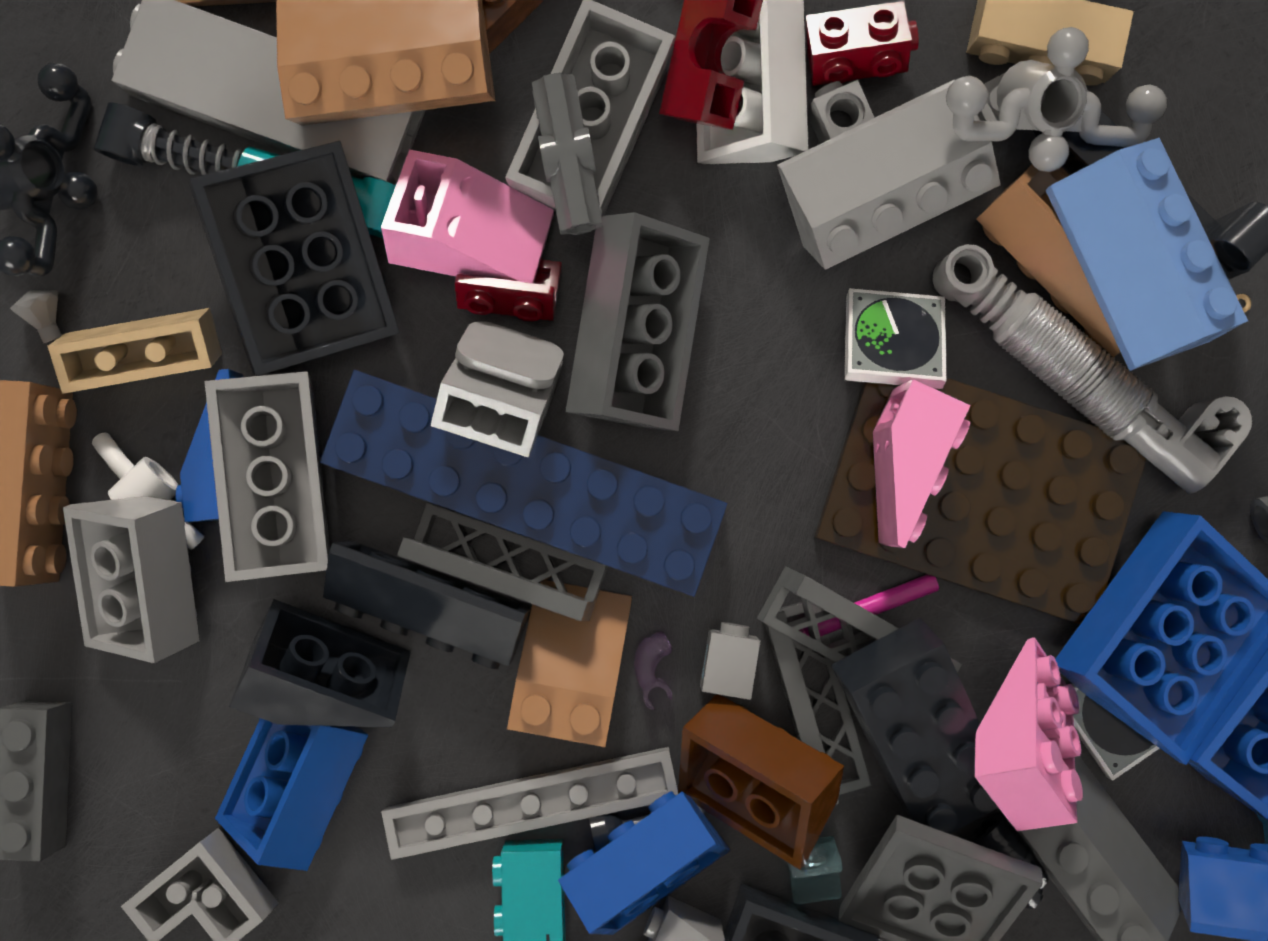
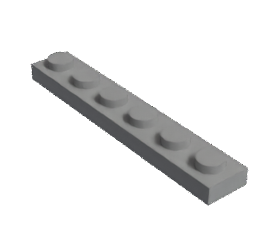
M669 747L388 806L381 813L390 858L393 860L647 806L668 792L673 791L675 796L678 795V789Z

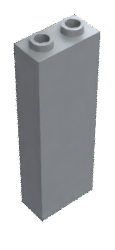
M142 0L141 4L134 8L130 18L131 31L124 49H120L115 56L113 62L114 75L111 80L129 96L285 153H292L340 140L351 176L360 179L362 177H371L397 185L408 151L413 146L426 110L301 126L285 119L277 69V37L175 0Z

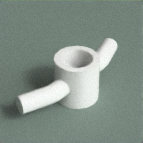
M100 433L94 437L92 445L108 467L120 479L108 491L111 500L144 496L171 500L176 495L178 483L157 462L148 457H143L134 466L108 433ZM185 522L187 547L192 550L205 536L192 524Z

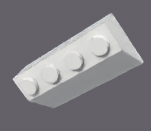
M763 0L756 31L746 29L736 31L726 41L721 54V65L724 73L728 76L744 80L734 128L729 130L696 124L697 163L774 162L796 156L808 150L804 0Z

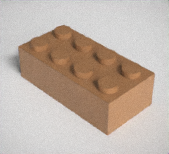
M0 380V586L17 587L59 582L60 573L65 568L67 555L66 549L62 545L63 525L65 524L63 507L70 505L69 499L65 496L67 476L70 475L73 468V453L69 448L70 428L74 426L77 417L76 404L72 400L73 392L62 394L60 388L33 382Z

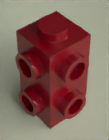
M904 1L806 16V51L812 86L830 84L836 81L844 83L849 80L877 76L889 77L897 73L908 72L911 51L918 50L917 23L915 20L908 21Z

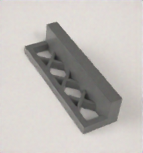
M430 503L425 505L414 539L403 537L397 554L398 557L578 621H590L608 568L604 564ZM436 516L451 521L459 540L444 548L427 543ZM462 525L477 531L466 535ZM489 534L496 537L504 555L486 564L478 561L470 542ZM506 541L521 545V547L510 551ZM463 546L467 557L452 551ZM531 549L541 553L549 570L532 580L522 576L514 559ZM551 556L567 562L555 567ZM507 562L512 573L497 568V566ZM575 565L594 571L585 598L568 593L559 573ZM552 577L557 588L542 584L541 582Z
M787 566L783 569L757 617L761 622L834 662H838L846 657L838 651L846 649L849 656L857 651L856 645L872 639L879 640L899 629L815 580ZM790 591L801 597L805 617L784 623L775 617ZM813 605L819 607L824 611L815 613ZM836 617L840 620L844 639L824 645L821 642L817 623ZM808 627L809 636L799 630ZM852 627L860 630L861 633L854 635ZM951 658L958 673L962 664Z
M802 602L781 607L775 618L788 623L787 617L804 613ZM813 605L815 613L821 612L819 607ZM764 623L796 738L819 752L826 753L830 757H832L837 749L852 758L857 776L841 781L839 795L871 786L847 698L831 666L836 662L825 656L822 657L812 651L811 648L797 643L789 636ZM828 634L820 637L822 644L827 645L831 643ZM795 648L802 651V654L800 655L799 659L797 657ZM808 656L824 663L827 669L828 677L819 693L805 685L801 669ZM831 687L836 703L826 698ZM809 695L815 698L812 706L809 699ZM822 702L839 711L841 723L832 739L819 733L815 720V715ZM844 733L849 749L839 744ZM822 742L828 744L826 751H824Z

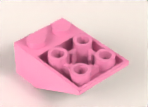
M409 149L381 226L388 263L455 277L457 274L534 283L554 216V209L459 159Z
M914 379L892 390L873 431L879 543L899 548H906L908 541L914 543L922 533L927 520V515L922 513V510L929 495L936 496L941 490L949 468L943 466L951 447L957 449L961 445L970 426V421L964 419L970 405Z
M1035 637L1027 639L980 723L975 739V778L1016 831L1077 823L1076 801H1081L1083 798L1082 784L1075 770V757L1081 754L1080 739L1074 727L1073 714L1079 713L1078 696L1073 685H1066L1060 676L1055 658L1052 655H1046Z

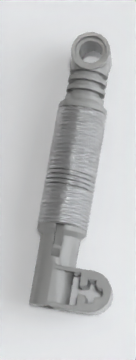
M969 244L959 246L937 263L933 271V284L941 297H945L949 301L959 302L965 308L971 304L972 307L969 312L973 315H977L980 312L979 320L983 323H986L988 320L991 321L988 327L993 331V340L999 343L1002 349H1006V352H1010L1013 358L1021 361V364H1024L1025 367H1028V370L1036 374L1039 380H1043V383H1047V386L1054 389V392H1058L1059 396H1063L1067 403H1072V407H1076L1080 414L1088 417L1091 423H1095V426H1098L1099 429L1103 430L1104 433L1114 440L1126 441L1187 493L1193 494L1204 488L1218 474L1248 436L1252 427V416L1244 402L1235 397L1224 396L1195 403L1185 411L1179 420L1158 404V395L1152 391V388L1144 385V382H1141V379L1133 375V372H1129L1126 366H1122V363L1115 361V357H1110V354H1106V350H1101L1099 344L1092 341V338H1088V335H1084V332L1077 329V326H1073V322L1069 323V319H1065L1062 313H1058V310L1050 307L1047 301H1043V297L1040 298L1036 293L1026 294L1023 290L1015 293L1017 285L1013 282L1005 285L1007 277L1003 274L996 277L998 270L994 267L991 256L983 248ZM955 263L963 264L970 270V284H964L956 278L954 273ZM1218 429L1216 432L1204 434L1201 438L1194 434V432Z

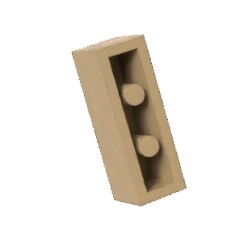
M978 0L966 53L978 55L981 61L993 65H1002L1007 62L1017 64L1026 60L1052 64L1047 56V45L1050 37L1060 29L1074 27L1081 30L1089 40L1087 56L1074 70L1083 77L1086 85H1098L1106 83L1122 68L1134 11L1086 0Z
M210 308L69 332L48 345L62 394L211 368L222 355Z

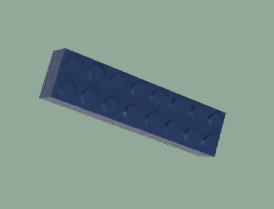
M353 370L320 463L695 597L728 503L539 435L528 458L432 427L431 422L437 399Z

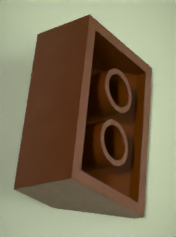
M716 694L683 727L678 794L684 792L689 795L700 808L801 870L806 864L838 801L844 765L833 760L826 753L819 752L791 736L784 729L776 727L751 713L742 705Z

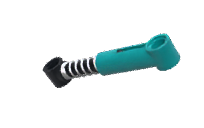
M113 102L107 104L94 146L96 152L129 165L143 167L144 163L148 161H155L158 165L169 162L173 169L178 170L185 167L189 174H195L200 171L202 175L280 156L250 146L243 152L241 149L234 152L227 150L225 144L220 145V147L211 145L209 139H206L204 142L196 141L192 134L186 138L179 136L177 130L168 133L161 125L156 124L157 120L154 117L135 108ZM351 176L369 235L383 238L381 226L396 185L376 178L362 177L360 179Z

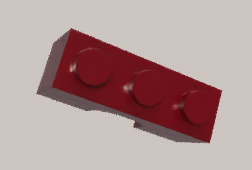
M684 0L659 114L691 123L733 130L744 80L728 76L724 73L721 65V54L726 41L736 31L742 29L756 31L763 0Z

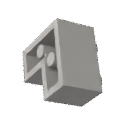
M217 828L125 902L121 908L148 941H159L191 914H193L213 941H239L259 925L279 902L223 832Z

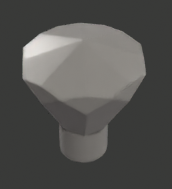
M29 290L10 307L15 314L37 329L43 344L62 336L56 324L58 291Z

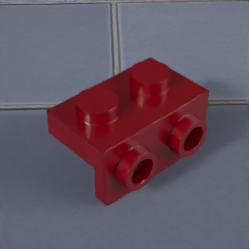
M541 259L534 283L457 274L454 284L457 308L468 310L478 315L495 313L516 316L525 321H537L539 319L554 321L562 275V262Z

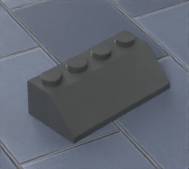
M1075 757V770L1079 775L1083 790L1082 800L1076 801L1077 823L1016 831V834L1021 837L1024 844L1032 851L1033 856L1041 864L1042 869L1045 870V873L1048 874V877L1097 941H1169L1182 910L1178 900L1179 887L1081 757ZM997 808L1000 811V813L1005 817L1002 811L999 808Z

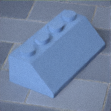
M1160 138L1117 150L1052 184L1045 190L1129 371L1206 344L1248 322Z

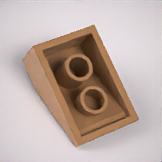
M545 580L541 582L542 584L557 588L554 581ZM563 583L568 593L585 598L588 587ZM600 590L590 621H578L532 604L507 726L508 730L606 747L632 595Z

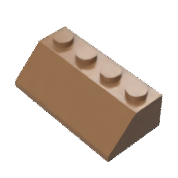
M1031 164L976 220L983 226L986 236L993 243L1003 246L1017 260L1018 267L1027 277L1037 280L1050 293L1053 303L1059 310L1071 314L1084 327L1088 338H1092V341H1095L1112 357H1115L1120 353L1119 347L1045 191L1052 184L1070 175L1062 167L1055 171L1043 172Z

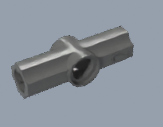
M561 72L543 75L542 78L532 82V93L542 136H538L543 167L546 181L551 182L560 234L576 235L591 232L594 229L603 227L602 212L593 173H596L589 129L588 127L584 128L575 76L574 74H563Z

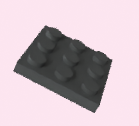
M896 815L842 901L839 909V922L890 941H1000L1042 886V868Z

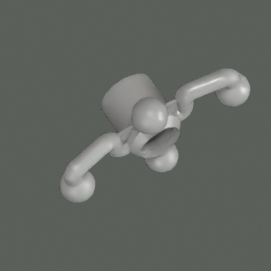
M1068 27L1058 30L1050 37L1047 45V56L1052 64L1034 60L1021 61L1010 67L1001 78L997 89V105L1000 110L998 121H974V116L984 109L988 99L987 88L977 77L965 76L956 79L948 88L946 103L954 113L953 129L955 134L962 140L1002 141L1009 138L1016 129L1042 131V134H1039L1031 142L1028 150L1029 160L1039 171L1051 172L1062 167L1069 155V144L1062 136L1063 132H1079L1080 137L1086 143L1093 145L1130 147L1143 143L1151 132L1152 124L1163 116L1167 108V97L1157 86L1149 84L1137 87L1129 94L1126 101V113L1132 120L1131 127L1098 125L1101 114L1099 98L1094 93L1087 91L1083 77L1074 70L1075 67L1085 60L1089 51V40L1081 30ZM1047 89L1045 100L1041 105V99L1043 97L1044 91Z

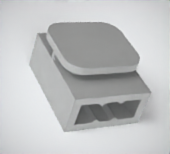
M485 321L469 324L457 345L456 358L440 384L431 426L529 458L553 399L563 365V351L552 342Z

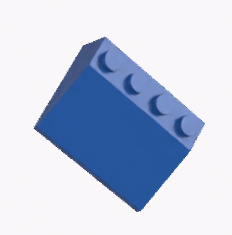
M1162 511L1055 658L1059 671L1086 696L1179 763L1187 765L1268 650V579L1202 516Z

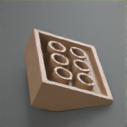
M276 0L277 69L285 119L304 126L495 101L482 0Z

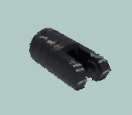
M994 813L982 819L967 835V841L1042 868L1041 864L1033 856L1032 851L1024 844V841L1016 834V831L1007 823V820L1001 813ZM1043 869V884L1025 908L1036 910L1039 902H1042L1044 896L1042 895V889L1049 880L1048 874Z

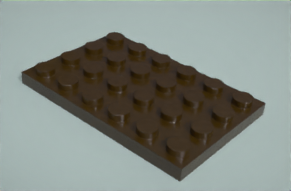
M946 378L943 389L936 390L970 405L964 418L970 421L968 432L961 445L957 449L951 447L943 464V466L949 468L947 478L936 496L930 494L922 510V513L927 515V520L919 538L914 543L908 541L906 548L885 546L879 543L873 431L892 390L900 385L864 382L814 538L1081 624L1106 590L1147 459L1126 441L1114 440L1097 426Z

